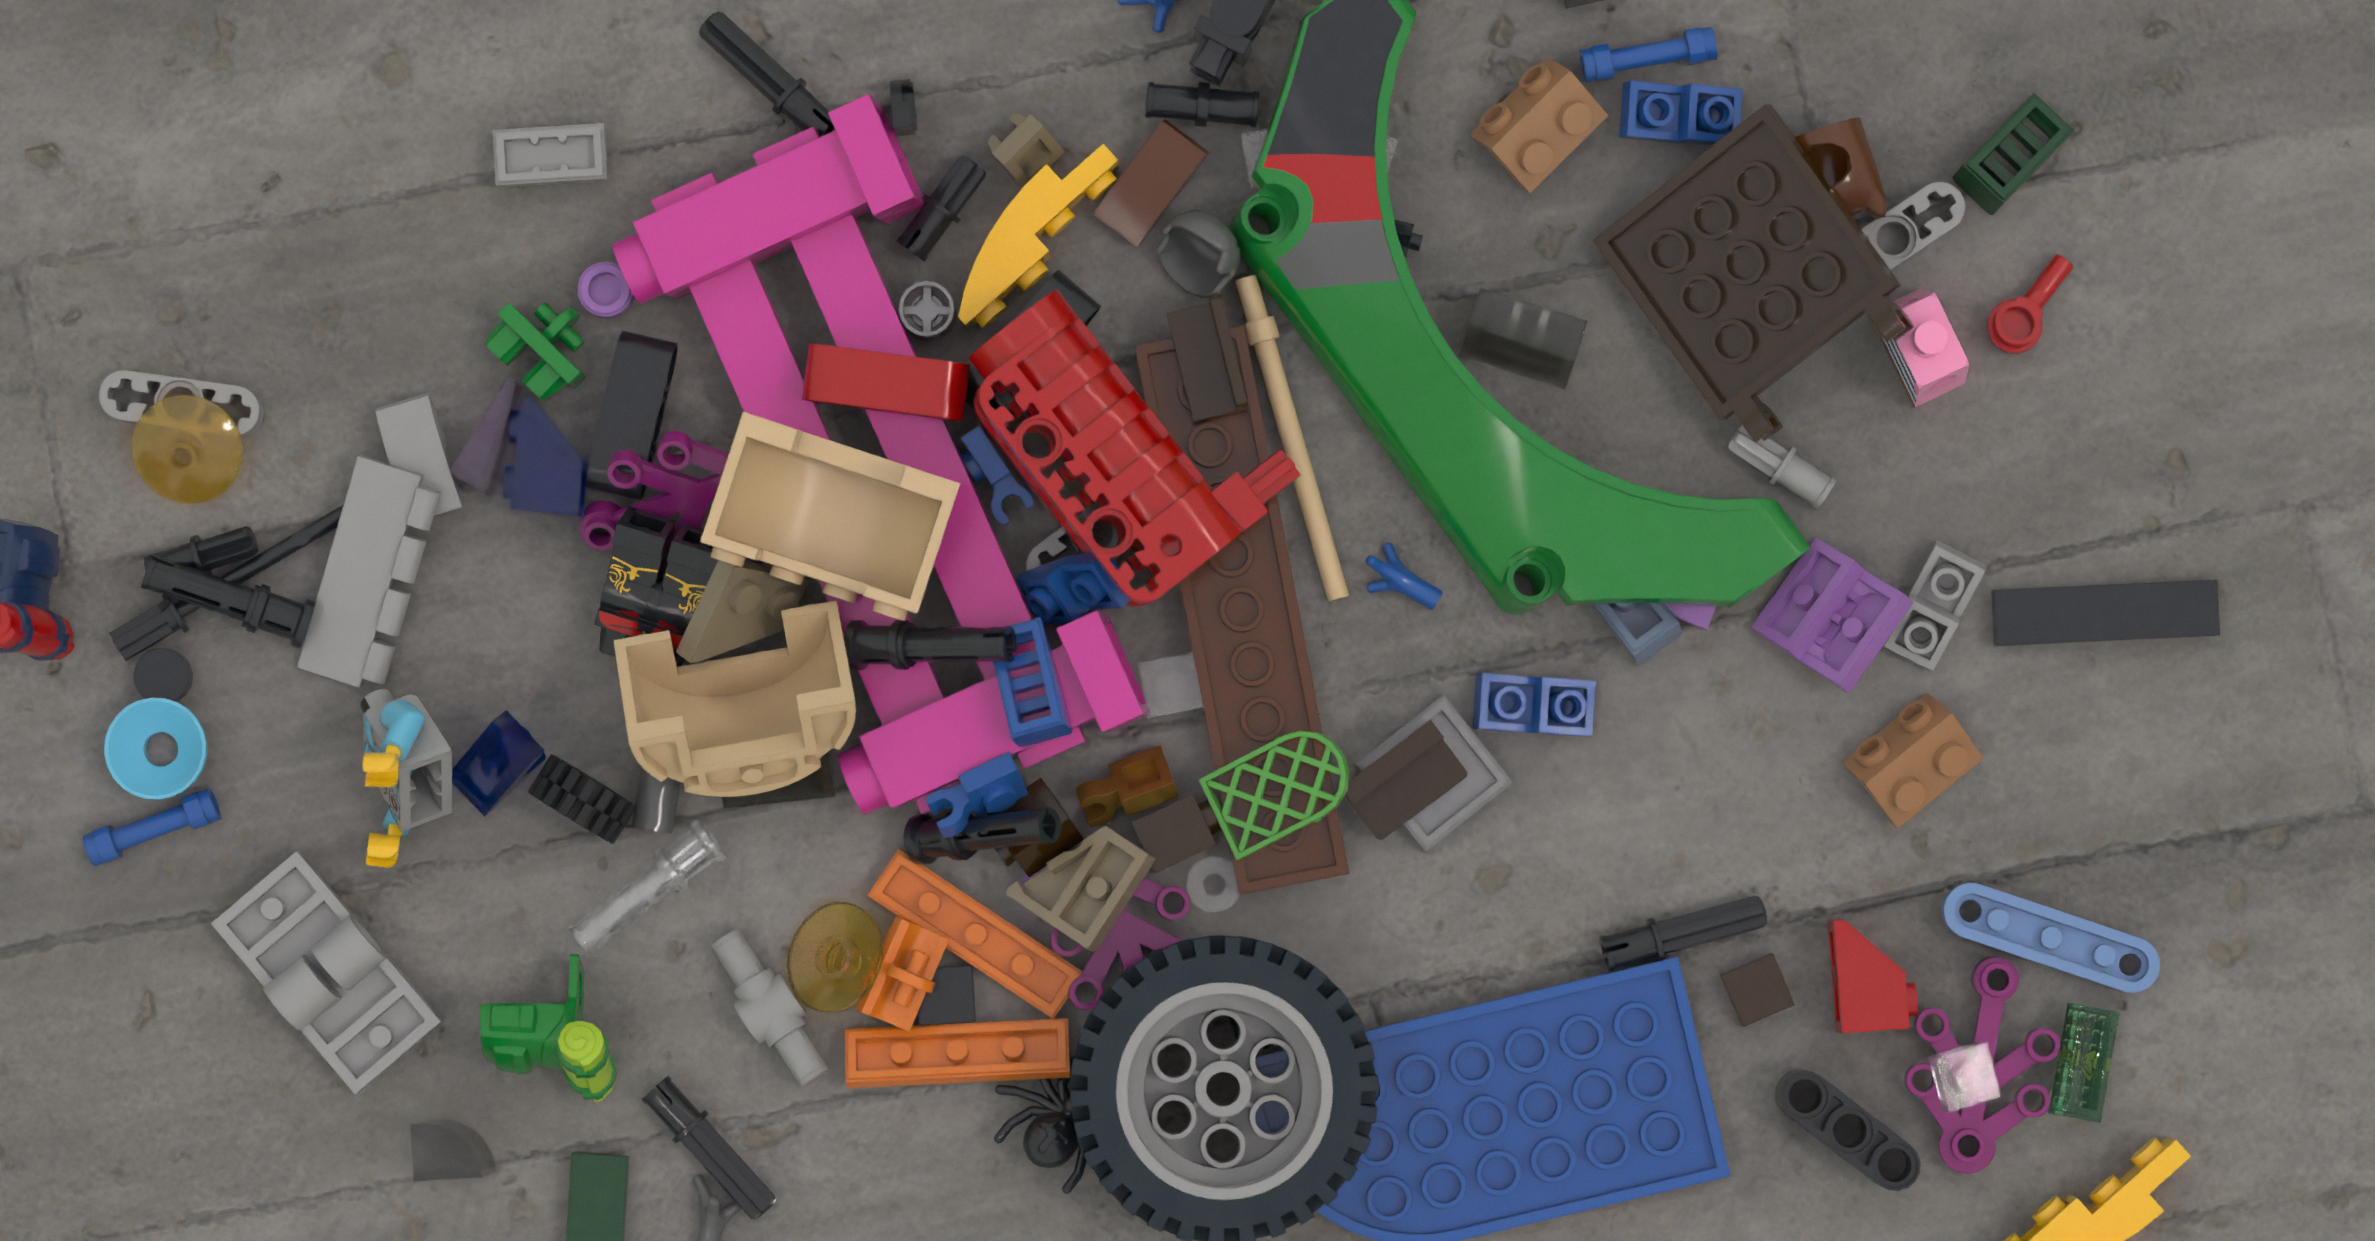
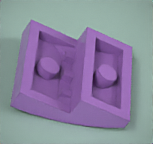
M1815 537L1810 544L1811 548L1801 556L1751 628L1795 660L1849 694L1911 608L1913 602L1904 593L1865 571L1855 560Z

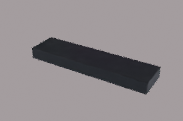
M2217 579L2000 589L1991 591L1994 646L2220 635Z

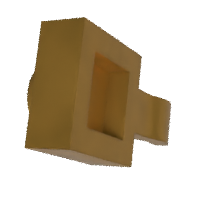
M1161 745L1110 763L1108 766L1112 776L1101 780L1088 781L1075 788L1089 827H1096L1107 823L1114 817L1117 809L1122 805L1126 815L1130 816L1180 797Z

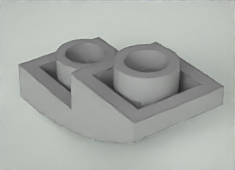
M424 393L376 408L375 413L389 464L424 475L421 486L441 492L434 516L463 507L464 498L446 452L448 442L430 393Z
M1936 540L1907 595L1913 602V605L1883 646L1934 671L1959 625L1964 609L1986 571V564Z

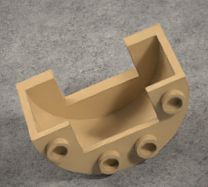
M743 412L700 542L713 546L710 555L712 558L739 567H743L746 557L772 564L769 575L802 585L804 576L826 582L823 593L855 603L857 595L860 593L865 597L875 600L872 611L905 621L908 611L918 613L960 483Z
M837 601L781 610L787 647L758 651L752 654L712 661H702L679 667L676 665L669 630L613 640L628 742L634 757L642 768L661 782L669 777L684 783L685 792L716 797L746 796L772 791L797 782L821 768L820 758L832 748L840 750L847 741L852 731L856 714L854 692Z

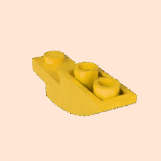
M1104 144L1062 180L1046 164L1024 185L1003 211L988 234L974 262L964 289L958 318L967 330L976 323L982 329L992 323L1007 308L1002 300L1018 285L1024 292L1035 285L1049 271L1044 263L1051 257L1049 250L1038 238L1045 232L1050 238L1055 237L1075 219L1076 216L1071 211L1074 206L1086 196L1092 201L1097 200L1115 184L1117 178L1113 175V172L1119 168V162Z
M2154 1137L2133 1154L2130 1160L2135 1166L2118 1180L2115 1175H2111L2090 1193L2089 1198L2093 1203L2088 1208L2077 1197L2068 1195L2061 1200L2055 1195L2032 1215L2036 1224L2021 1238L2016 1233H2012L2003 1241H2125L2164 1212L2150 1193L2184 1164L2191 1155L2176 1139L2166 1137L2160 1143Z

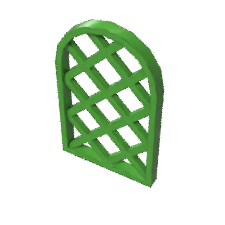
M1301 730L1276 737L1274 741L1199 779V782L1236 860H1241L1327 816L1340 805L1348 790L1350 772L1346 757L1335 741L1319 732ZM1301 737L1297 751L1279 746L1291 739ZM1309 738H1315L1326 745L1322 761L1304 755ZM1268 751L1263 769L1246 763ZM1276 752L1294 758L1288 778L1270 772ZM1332 753L1337 758L1339 767L1329 764ZM1301 761L1319 768L1313 787L1296 781ZM1235 769L1230 786L1213 780ZM1243 770L1261 776L1255 795L1237 789ZM1326 771L1340 775V784L1336 795L1321 790ZM1268 779L1286 785L1280 804L1262 798ZM1212 788L1227 793L1223 809ZM1293 788L1311 794L1305 813L1287 807ZM1235 796L1252 802L1247 821L1229 815ZM1318 797L1331 801L1324 809L1313 815ZM1260 805L1278 811L1272 831L1254 824ZM1285 814L1302 820L1280 832ZM1230 824L1244 828L1240 844ZM1251 832L1269 837L1246 849Z

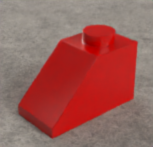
M1827 920L1836 1032L1856 1033L1910 1029L1909 1016H1917L1918 1013L1915 983H1906L1905 971L1845 920Z

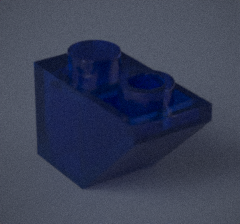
M522 398L520 411L512 410L510 415L509 443L517 444L515 466L507 465L505 468L503 498L511 499L510 509L517 513L582 519L585 509L586 478L589 463L540 403L532 398Z

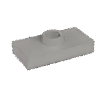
M604 123L492 130L495 185L498 188L609 181L606 125Z

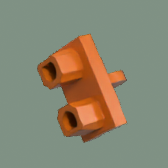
M896 916L885 937L883 947L872 973L867 979L860 995L861 998L856 1010L910 1032L926 993L932 994L936 985L932 979L949 942V938Z

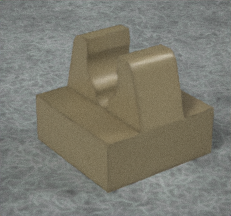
M1015 113L1009 120L1016 128L1003 142L992 135L988 139V145L993 157L1010 177L1023 188L1046 164L1051 167L1065 151L1047 129L1031 114L1025 117Z

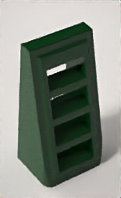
M2033 93L1960 167L1953 176V180L1984 211L1994 215L2075 130ZM2026 117L2050 138L2046 144L2022 123ZM2010 133L2034 155L2031 159L2007 138ZM1994 150L2018 171L2015 176L1991 155Z

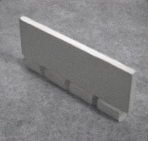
M363 455L357 457L297 668L358 688L363 686L364 679L385 684L396 646L392 643L376 639L377 634L381 632L391 636H399L411 596L409 591L392 586L393 579L411 584L415 583L427 542L426 539L409 534L407 531L409 526L427 531L430 530L441 492L435 489L421 486L424 475Z

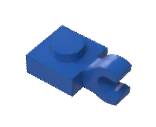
M977 426L961 437L967 448L966 451L960 454L965 466L977 483L987 477L994 488L991 511L1000 524L1006 526L1010 523L1007 515L1002 510V504L1006 498L1017 496L1023 501L1028 510L1034 507L1030 493L1014 479L980 426Z
M1007 752L958 775L961 784L949 789L935 791L925 800L932 815L943 809H953L949 817L937 822L943 838H948L959 834L966 827L972 812L975 811L977 816L999 813L1009 809L1016 803L1017 799L1029 793L1010 752Z

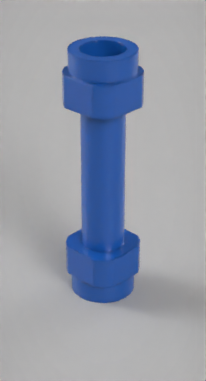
M1712 27L1684 30L1683 37L1614 50H1610L1608 44L1580 50L1581 67L1585 83L1613 79L1614 72L1685 59H1687L1689 65L1717 60L1718 57Z
M208 788L181 798V805L120 828L113 829L111 825H107L83 835L84 847L92 865L98 866L123 857L122 850L191 825L192 829H198L220 820L221 812L212 790Z

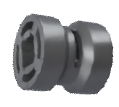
M931 281L917 282L907 288L900 298L898 308L900 319L909 334L916 339L927 342L940 340L948 335L954 327L957 316L955 303L947 289L940 284Z

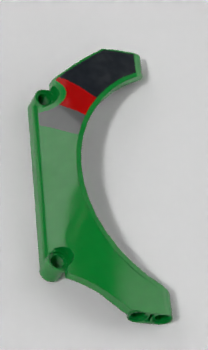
M1325 0L1299 22L1300 25L1280 94L1251 175L1261 190L1244 203L1231 219L1229 228L1237 238V245L1240 248L1241 256L1255 275H1257L1260 282L1484 585L1496 605L1511 615H1523L1557 592L1566 606L1604 603H1665L1728 606L1730 608L1808 551L1811 546L1777 500L1768 498L1719 500L1676 495L1630 483L1592 468L1555 448L1517 421L1481 387L1455 356L1423 303L1410 275L1397 236L1389 195L1386 154L1389 103L1398 62L1411 31L1416 10L1408 0ZM1256 215L1263 218L1269 226L1270 234L1262 235L1255 232L1248 222V216ZM1514 574L1524 575L1530 580L1533 586L1532 596L1523 595L1516 589L1513 578Z

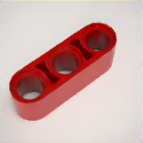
M809 344L802 400L963 421L970 365L846 347Z

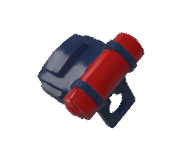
M0 518V652H18L39 661L63 659L73 651L75 644L72 641L73 631L68 620L49 610V591L52 578L57 577L59 571V535L28 523Z

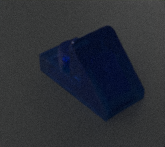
M505 710L489 724L452 769V783L485 817L543 763L546 758L545 750L532 737L530 732Z

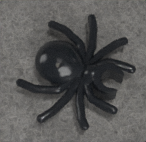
M1074 1056L1070 1059V1061H1071V1070H1072V1064H1073V1058H1074ZM1059 1078L1056 1084L1057 1091L1054 1089L1050 1079H1039L1049 1098L1021 1087L997 1085L995 1087L997 1094L1017 1096L1036 1102L1043 1107L1030 1106L1009 1118L994 1136L996 1143H1002L1017 1125L1032 1116H1037L1028 1125L1023 1137L1024 1151L1033 1164L1043 1168L1061 1166L1073 1156L1077 1147L1079 1148L1074 1171L1062 1187L1063 1193L1069 1194L1082 1178L1087 1162L1080 1141L1077 1138L1073 1122L1070 1090L1068 1093L1067 1084L1071 1078Z

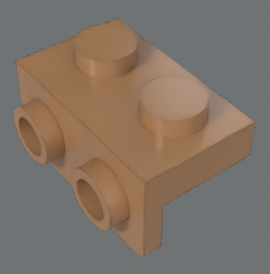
M1547 58L1540 64L1529 68L1520 78L1519 85L1501 103L1493 105L1482 115L1479 125L1471 132L1470 136L1478 145L1488 150L1520 188L1531 193L1609 115L1569 69Z
M1925 694L1917 701L1906 705L1899 715L1877 734L1863 740L1857 746L1855 752L1843 761V764L1861 782L1887 820L1898 829L1984 758L1952 712L1932 695Z

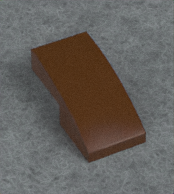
M1164 119L1093 212V215L1134 246L1138 247L1143 243L1171 202L1181 193L1209 152Z

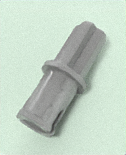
M1743 424L1736 430L1729 442L1728 449L1769 476V484L1774 485L1775 482H1778L1812 504V507L1815 509L1820 507L1836 483L1835 478H1830L1796 455L1797 448L1793 445L1788 450L1772 438L1766 441L1761 438L1758 442H1755Z

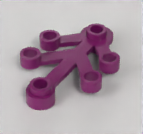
M670 431L660 439L657 451V458L663 466L642 460L634 451L620 450L615 452L610 458L607 476L609 481L618 488L628 489L641 483L664 491L665 493L630 506L665 518L681 512L674 530L673 540L683 523L700 528L708 505L715 498L729 453L694 442L683 432ZM669 446H677L684 451V453L680 455H674L668 452L666 448ZM691 463L716 474L699 479L675 470L683 469ZM628 465L634 472L622 473L616 467ZM599 500L589 504L583 512L579 528L584 542L590 548L597 551H606L614 548L612 542L616 525L628 507L621 508L619 505L607 500ZM594 528H605L610 533H601L594 530ZM667 559L663 570L664 572H666V568L668 565Z
M1145 877L1132 895L1156 906L1158 914L1166 920L1180 919L1187 914L1190 908V898L1185 890L1177 886L1165 888ZM1168 893H1176L1182 899V909L1176 914H1170L1163 908L1162 901ZM1125 906L1096 953L1092 952L1081 977L1075 979L1070 984L1068 997L1071 1004L1080 1010H1090L1095 1007L1100 996L1103 994L1101 985L1117 952L1125 971L1132 964H1136L1144 959L1140 945L1156 951L1183 940L1130 915ZM1054 928L1050 935V946L1057 955L1071 957L1082 950L1083 946L1079 943L1071 951L1062 950L1057 944V936L1060 931ZM1082 982L1092 984L1096 991L1095 999L1089 1004L1080 1003L1075 996V990ZM1171 1044L1166 1045L1162 1049L1169 1047Z
M2000 957L1985 958L1978 962L1972 971V987L1981 999L1970 1060L1950 1033V1021L1943 1011L1936 1008H1926L1921 1010L1914 1019L1916 1034L1921 1039L1930 1042L1964 1091L1960 1115L1939 1089L1940 1076L1933 1066L1925 1063L1914 1064L1907 1069L1904 1076V1084L1911 1094L1920 1097L1942 1129L1938 1142L1942 1160L1954 1171L1965 1174L1981 1171L1991 1162L1995 1153V1140L2027 1117L2036 1118L2044 1115L2051 1105V1097L2046 1088L2039 1084L2027 1083L2017 1090L2014 1101L1984 1119L1987 1097L2036 1062L2053 1060L2059 1054L2061 1047L2060 1039L2055 1032L2046 1028H2036L2027 1034L2022 1045L1993 1064L2004 1000L2010 998L2016 992L2019 984V975L2015 966L2010 961ZM1994 969L2002 970L2007 978L2005 986L1997 991L1991 989L1987 983V976ZM1929 1014L1937 1015L1942 1023L1941 1030L1933 1036L1927 1035L1922 1029V1021ZM2040 1034L2047 1035L2052 1042L2050 1052L2044 1056L2037 1055L2033 1050V1041ZM1921 1069L1927 1070L1932 1077L1930 1087L1924 1091H1918L1912 1083L1914 1073ZM2035 1089L2042 1096V1104L2037 1110L2029 1111L2024 1107L2023 1097L2026 1092ZM1965 1135H1972L1977 1141V1150L1971 1156H1963L1958 1150V1142Z

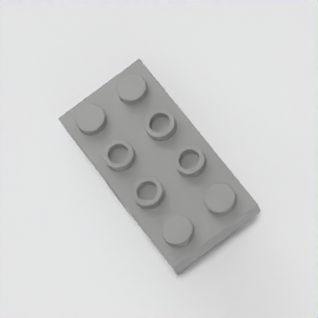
M301 851L294 852L211 923L264 986L263 990L279 1013L294 1028L302 1031L355 1095L359 1094L443 1022L442 1018Z

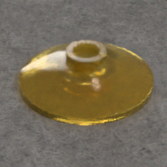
M179 395L168 397L155 403L142 415L132 437V456L141 478L156 493L180 503H202L220 496L235 481L243 462V443L236 424L223 409L211 401L200 397ZM184 448L189 451L192 456V462L184 464L178 461L174 456V449Z
M847 902L829 903L808 915L792 939L787 960L788 977L791 987L803 1004L819 1012L837 1013L851 1008L867 995L878 977L883 958V942L876 921L863 908Z

